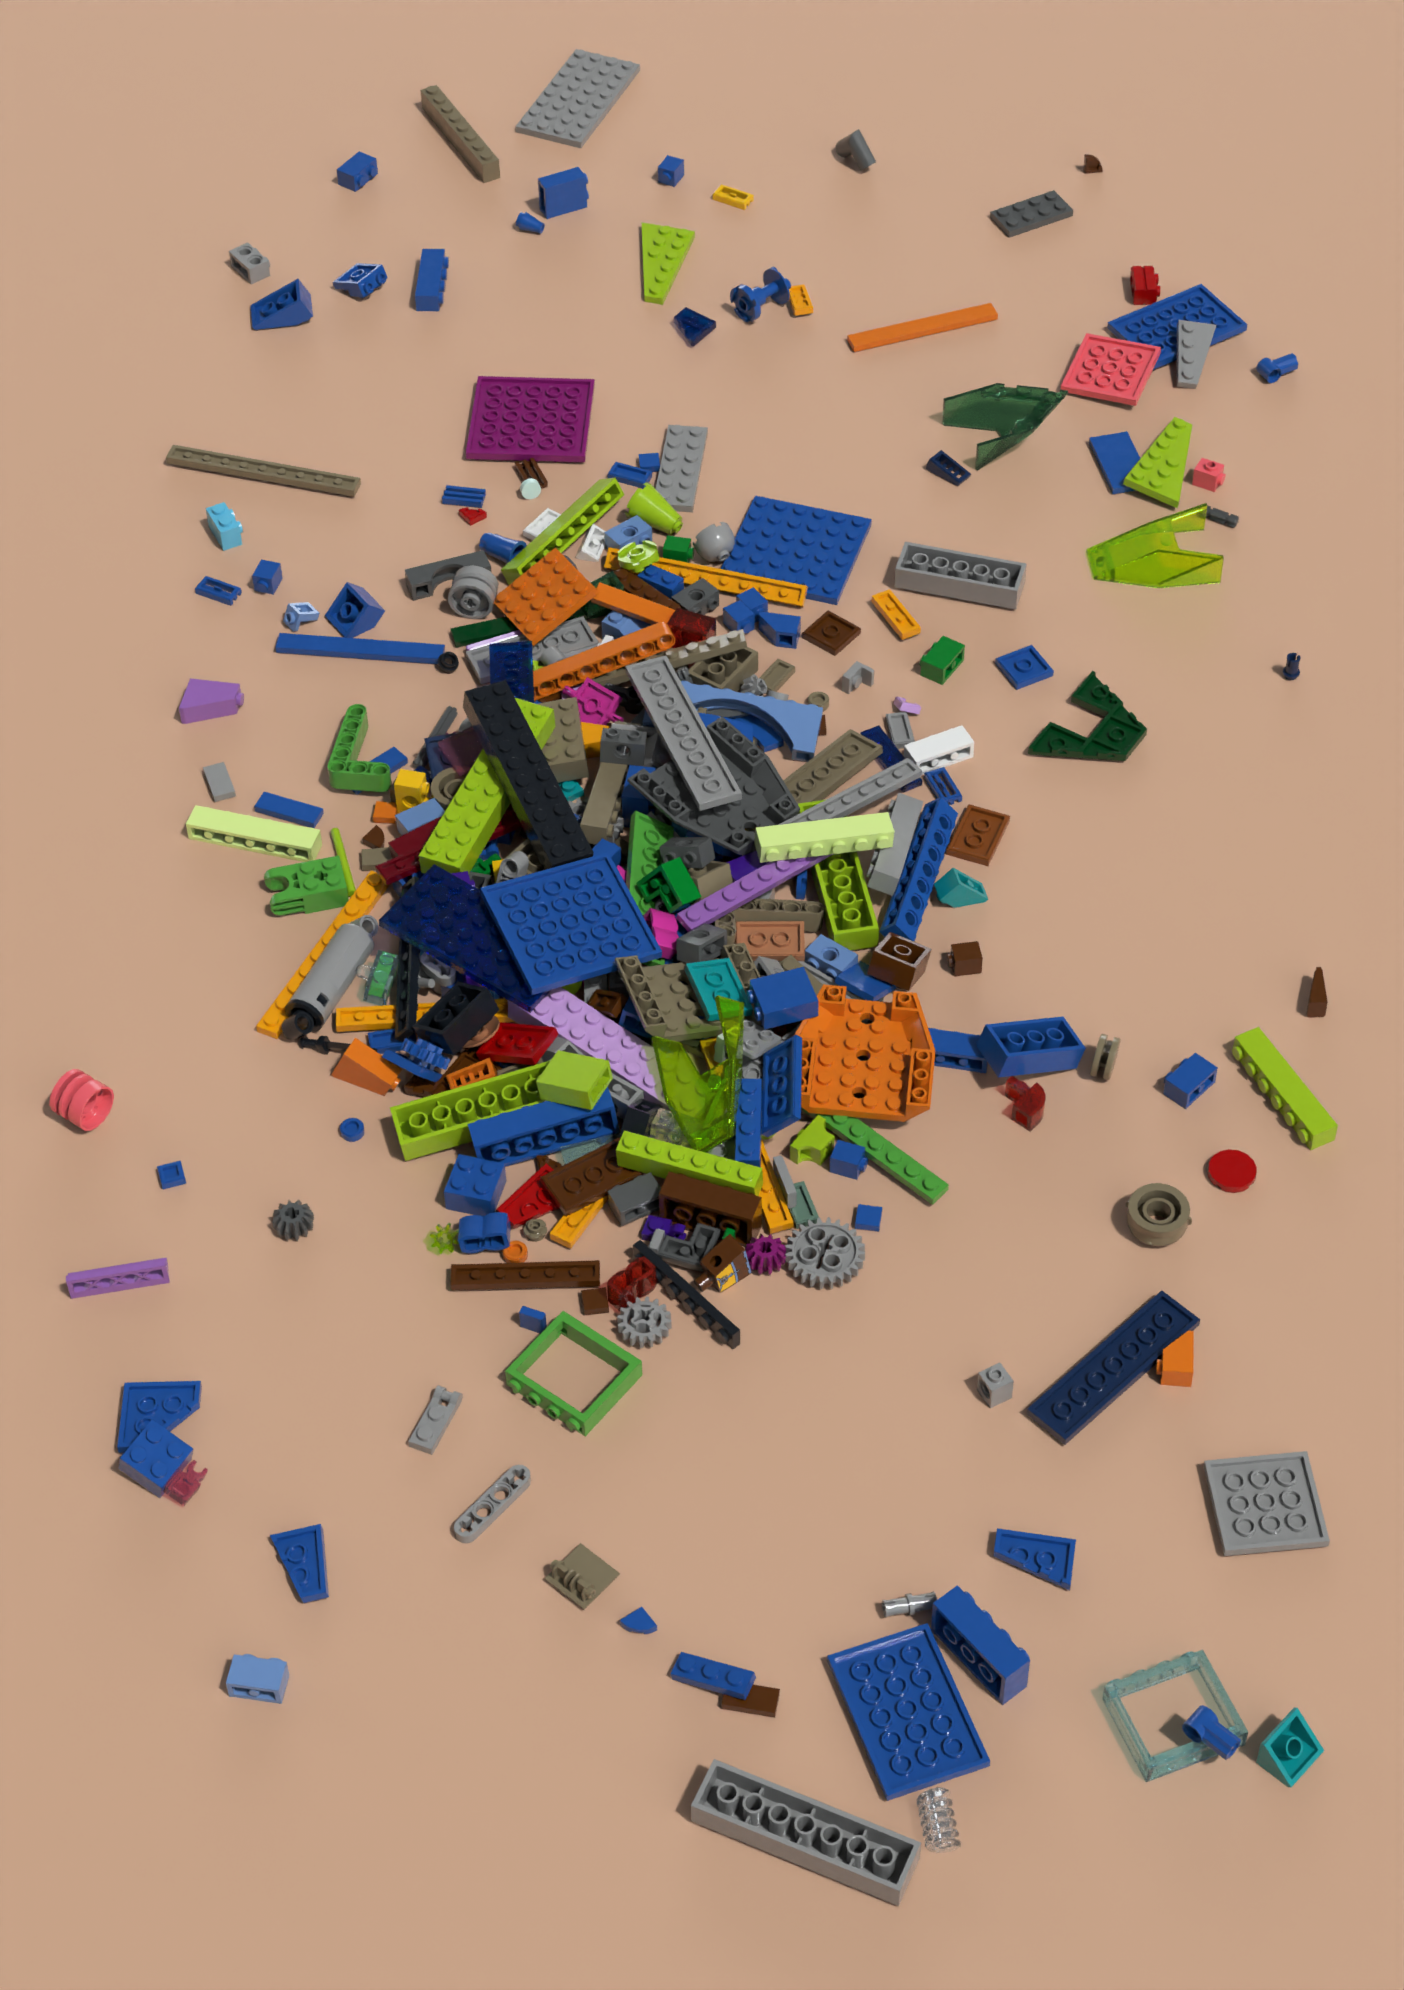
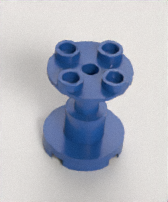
M771 267L764 272V287H754L751 289L747 285L740 284L731 290L730 300L731 303L734 302L736 305L734 311L744 322H752L760 317V306L766 303V298L771 297L778 304L788 302L791 283L775 267Z

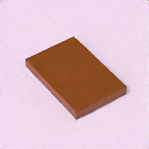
M968 804L946 849V855L989 866L1010 822V816Z

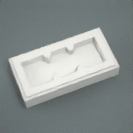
M547 508L523 530V536L534 540L561 514Z

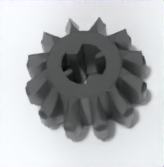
M288 1200L287 1205L280 1203L279 1209L274 1210L272 1223L279 1237L285 1236L287 1241L294 1237L298 1241L299 1236L307 1237L308 1231L313 1230L314 1214L307 1203L302 1204L300 1200L292 1203Z

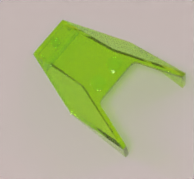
M1207 503L1148 522L1088 548L1086 553L1094 580L1153 588L1220 583L1224 561L1223 555L1182 550L1178 547L1174 533L1204 530Z
M719 995L715 997V1002L728 1054V1059L700 1075L682 1043L658 1036L652 1037L665 1102L691 1148L705 1153L734 1136L742 1081L744 1003Z

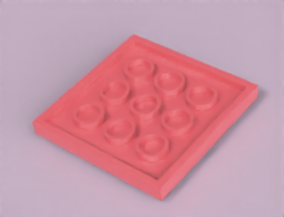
M1086 333L1061 384V392L1136 406L1161 354V347Z

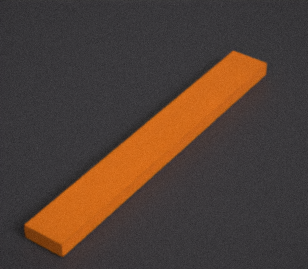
M991 303L850 334L847 335V341L852 350L857 352L997 320L998 313Z

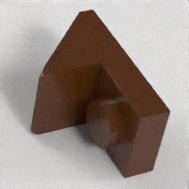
M596 989L587 1004L615 1023H618L625 1003L629 998L623 993Z

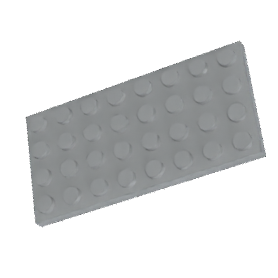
M576 49L518 122L516 132L582 148L639 73L640 64Z

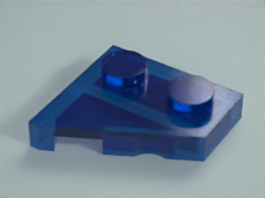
M687 307L674 316L675 325L691 346H695L716 328V321Z

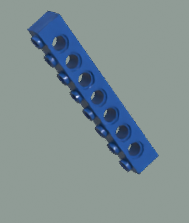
M942 797L925 804L899 882L890 900L879 931L884 937L889 932H892L911 941L916 939L918 927L922 922L924 910L928 905L930 893L933 890L940 864L944 859V853L950 842V836L958 813Z

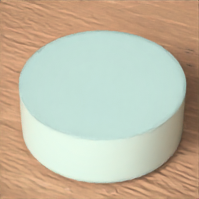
M530 478L521 483L520 491L524 498L535 499L541 493V487L537 480Z

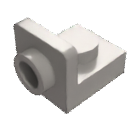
M856 661L842 676V691L850 694L854 688H858L861 683L871 687L874 684V670Z

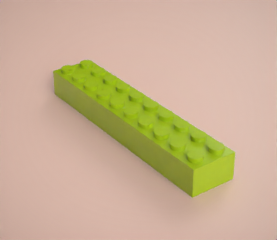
M515 698L542 750L556 727L554 709ZM482 749L420 852L421 873L440 879L441 875L464 871H468L469 874L509 807L510 801L484 749Z

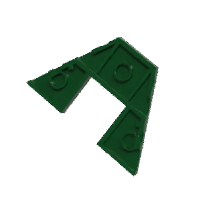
M1092 671L1073 693L1071 702L1104 716L1105 718L1089 738L1049 722L1029 746L1028 754L1126 761L1147 735V728L1137 721L1136 716L1132 712L1129 713L1123 707V702L1117 695L1110 692L1109 687L1103 685L1095 676L1096 673Z

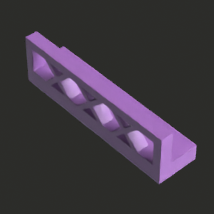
M167 1257L68 1273L66 1283L70 1297L74 1299L170 1283Z

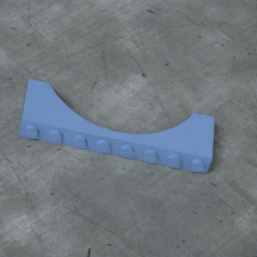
M681 681L697 711L699 707L707 708V710L731 709L746 712L766 722L782 737L792 753L793 760L808 762L814 757L823 714L822 707H818L815 704H800L793 700H778L771 696H756L750 692L740 693L728 688L718 689L706 684L696 685L688 681ZM645 710L643 726L655 727Z

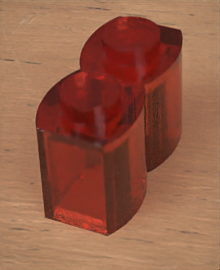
M643 1256L632 1261L626 1270L614 1274L607 1282L608 1302L620 1312L621 1307L627 1309L628 1301L634 1304L637 1297L641 1298L651 1293L657 1285L656 1266Z

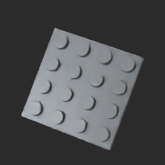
M1307 1451L1204 1461V1471L1224 1556L1329 1546L1330 1540Z

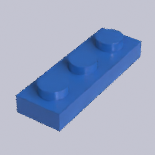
M684 1652L680 1653L670 1673L672 1680L746 1700L756 1679L753 1671Z

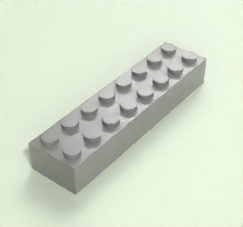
M716 1759L713 1760L691 1804L692 1822L897 1906L900 1905L920 1859L921 1842Z

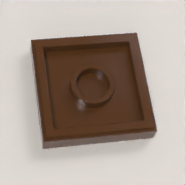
M827 610L802 632V638L836 656L861 634V628Z

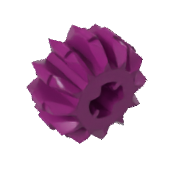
M760 1234L759 1239L752 1237L750 1243L746 1244L745 1251L751 1271L758 1269L759 1275L763 1272L771 1275L772 1270L779 1272L781 1265H784L786 1262L785 1245L782 1244L780 1238L773 1239L772 1234L768 1237Z

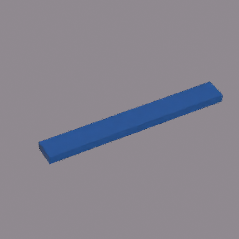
M279 633L275 647L276 653L438 664L439 656L445 653L444 644Z

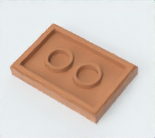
M736 921V944L745 943L753 961L759 956L782 961L790 955L797 961H805L804 921Z

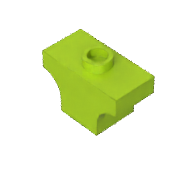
M817 1115L805 1129L799 1131L796 1139L790 1145V1160L799 1164L802 1161H812L821 1166L832 1154L835 1136L826 1131L825 1118Z

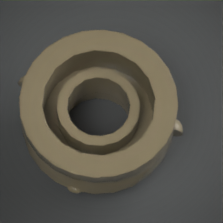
M451 767L441 771L433 778L431 782V797L435 798L445 811L471 768Z
M1162 1183L1144 1185L1138 1188L1126 1202V1207L1128 1208V1227L1131 1233L1145 1244L1152 1246L1173 1244L1184 1235L1188 1225L1192 1224V1219L1189 1217L1190 1205L1186 1196L1170 1185ZM1150 1216H1161L1165 1220H1154Z

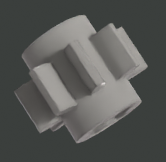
M750 676L743 680L745 685L741 686V693L751 690L754 695L764 697L763 694L767 692V685L763 679L757 676Z

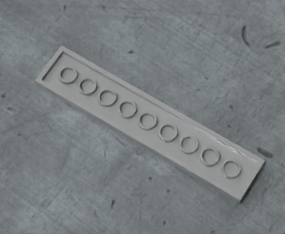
M662 656L625 666L628 678L699 811L741 800V790L668 657Z

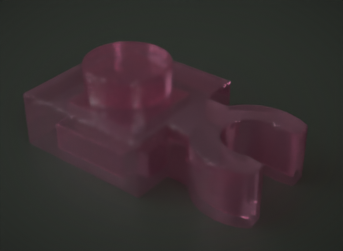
M195 1460L189 1463L186 1473L180 1469L168 1482L163 1491L183 1506L199 1490L201 1486L199 1482L204 1480L208 1471L207 1468H204L202 1472H195L193 1470L197 1463Z

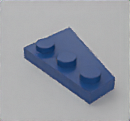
M321 1524L270 1535L302 1602L306 1603L328 1598L324 1532Z

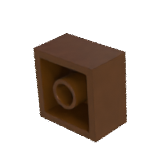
M889 932L873 951L867 974L874 976L878 980L891 983L899 989L910 991L924 974L932 949Z

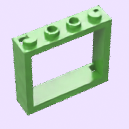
M562 1311L505 1370L506 1384L513 1389L514 1393H520L526 1397L533 1406L541 1407L550 1417L561 1420L571 1431L574 1429L586 1437L642 1376V1361L565 1311ZM561 1334L621 1372L584 1413H581L523 1375Z

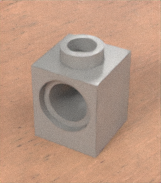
M997 1363L978 1373L977 1391L987 1405L992 1408L1012 1398L1014 1381L1002 1364Z

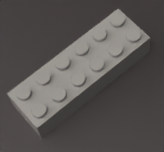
M905 542L895 568L894 587L1016 610L1025 584L1027 564Z

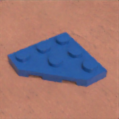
M201 1381L124 1383L117 1446L118 1452L124 1453L152 1419L170 1432L198 1410L201 1402Z

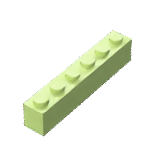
M195 805L186 822L189 839L302 862L315 860L322 847L319 829Z
M884 812L756 827L754 844L760 863L893 847L895 831L889 813Z

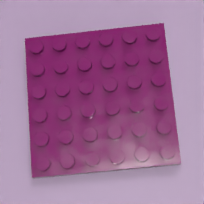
M478 376L466 448V459L514 461L526 459L530 461V458H534L535 461L585 462L595 379Z

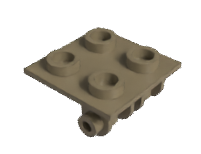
M580 1543L563 1561L554 1560L551 1563L550 1569H552V1572L545 1580L585 1610L620 1573Z

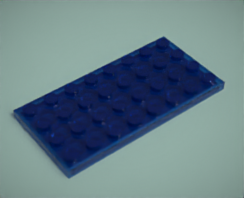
M435 864L379 919V926L463 975H467L475 982L529 1013L551 991L548 990L531 995L480 894V890Z

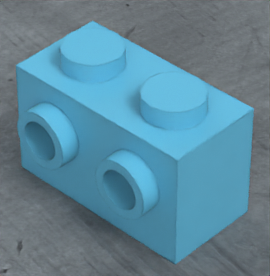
M225 502L206 508L208 526L222 550L225 551L242 545L241 533H243V528L240 521H236L233 510L228 509Z

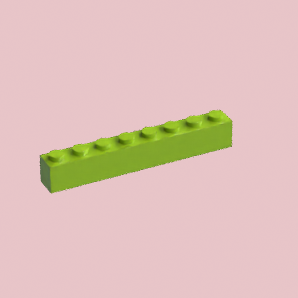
M599 479L507 563L501 571L508 584L510 585L514 582L515 579L519 578L555 547L562 553L625 494L617 479Z

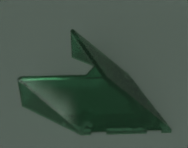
M995 383L944 398L942 424L944 426L997 432L1000 437L977 444L975 469L978 471L1031 435L1065 398L1068 391L1060 390L1057 393L1049 391V388L1017 385V388L1004 387L1005 384Z

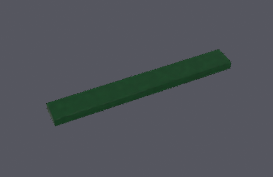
M590 600L565 621L584 616L585 620L607 616L612 610L592 603ZM507 617L450 628L456 648L518 630Z

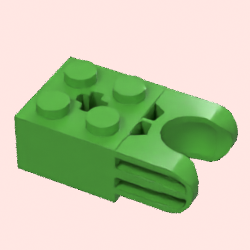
M339 856L276 867L267 870L264 874L265 884L270 890H284L271 897L270 909L275 915H286L302 911L305 914L340 908L344 907L349 900Z

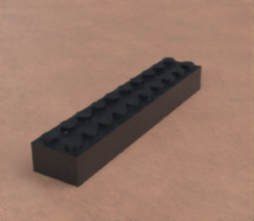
M504 680L465 691L463 709L543 869L546 870L593 857L594 852L507 681Z

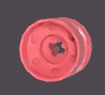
M72 1069L66 1072L54 1086L49 1104L51 1110L56 1114L69 1120L84 1131H91L97 1128L110 1113L114 1094L110 1087L98 1080H94L80 1069Z

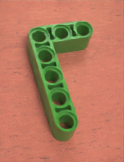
M354 704L347 709L327 766L331 787L336 789L385 792L392 786L389 765L381 762L357 761L368 730L367 710L362 704Z

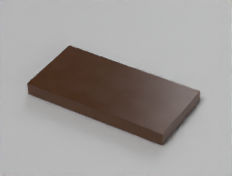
M621 1137L540 1177V1182L565 1216L607 1196V1191L613 1187L630 1182L637 1176L646 1175L643 1172L618 1166L616 1148Z

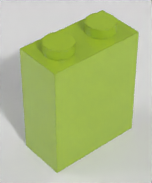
M558 1050L554 1057L549 1060L543 1073L537 1078L536 1087L538 1088L541 1100L592 1110L613 1079L609 1060Z

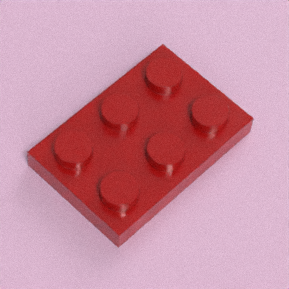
M500 1022L498 1031L492 1038L481 1045L476 1054L479 1060L490 1058L491 1061L536 1065L559 1034L556 1027Z

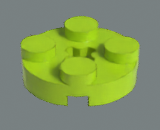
M643 540L642 544L636 545L635 542L625 545L618 551L619 557H617L620 567L632 569L634 573L642 572L646 566L660 559L656 544L648 540Z

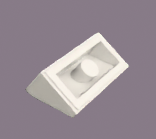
M592 524L585 533L575 558L598 562L605 547L604 532L606 531Z

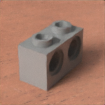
M248 242L229 251L231 267L250 284L270 276L269 260L267 257L262 256Z

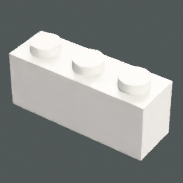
M963 725L904 745V759L909 758L922 770V775L974 756V741Z

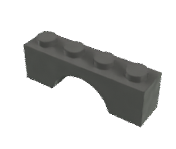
M484 550L405 569L406 586L414 601L433 596L434 590L439 584L453 580L456 572L464 566H479L491 572V565Z

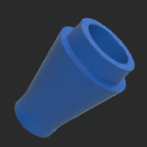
M520 212L516 220V226L520 230L541 234L545 227V223L540 222L527 212Z

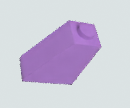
M190 678L179 706L182 724L237 714L239 707L244 703V693H241L240 684Z

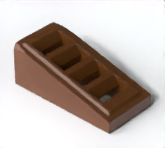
M1316 967L1306 1012L1309 1018L1324 1017L1326 1015L1328 1001L1321 967Z

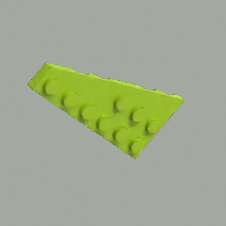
M641 222L645 302L663 305L692 245L695 231Z
M1174 417L1128 473L1123 485L1178 508L1192 424Z

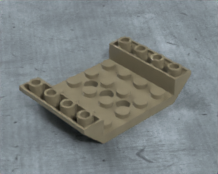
M745 943L723 945L720 958L712 960L730 958L747 995V990H750V980L761 977ZM637 955L615 958V964L644 1030L661 1043L715 1037L745 1019L753 1021L757 1025L761 1024V1021L756 1020L754 1004H751L753 1011L749 1016L707 1021L684 970L687 964L685 962L642 967ZM679 981H684V982H686L688 985H684L682 982H679ZM687 998L694 999L696 1002H692L691 1000H689V999H687ZM695 1015L704 1016L705 1019H699Z

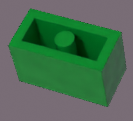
M942 636L938 642H934L931 650L922 656L919 663L921 666L920 676L943 685L964 661L965 645Z

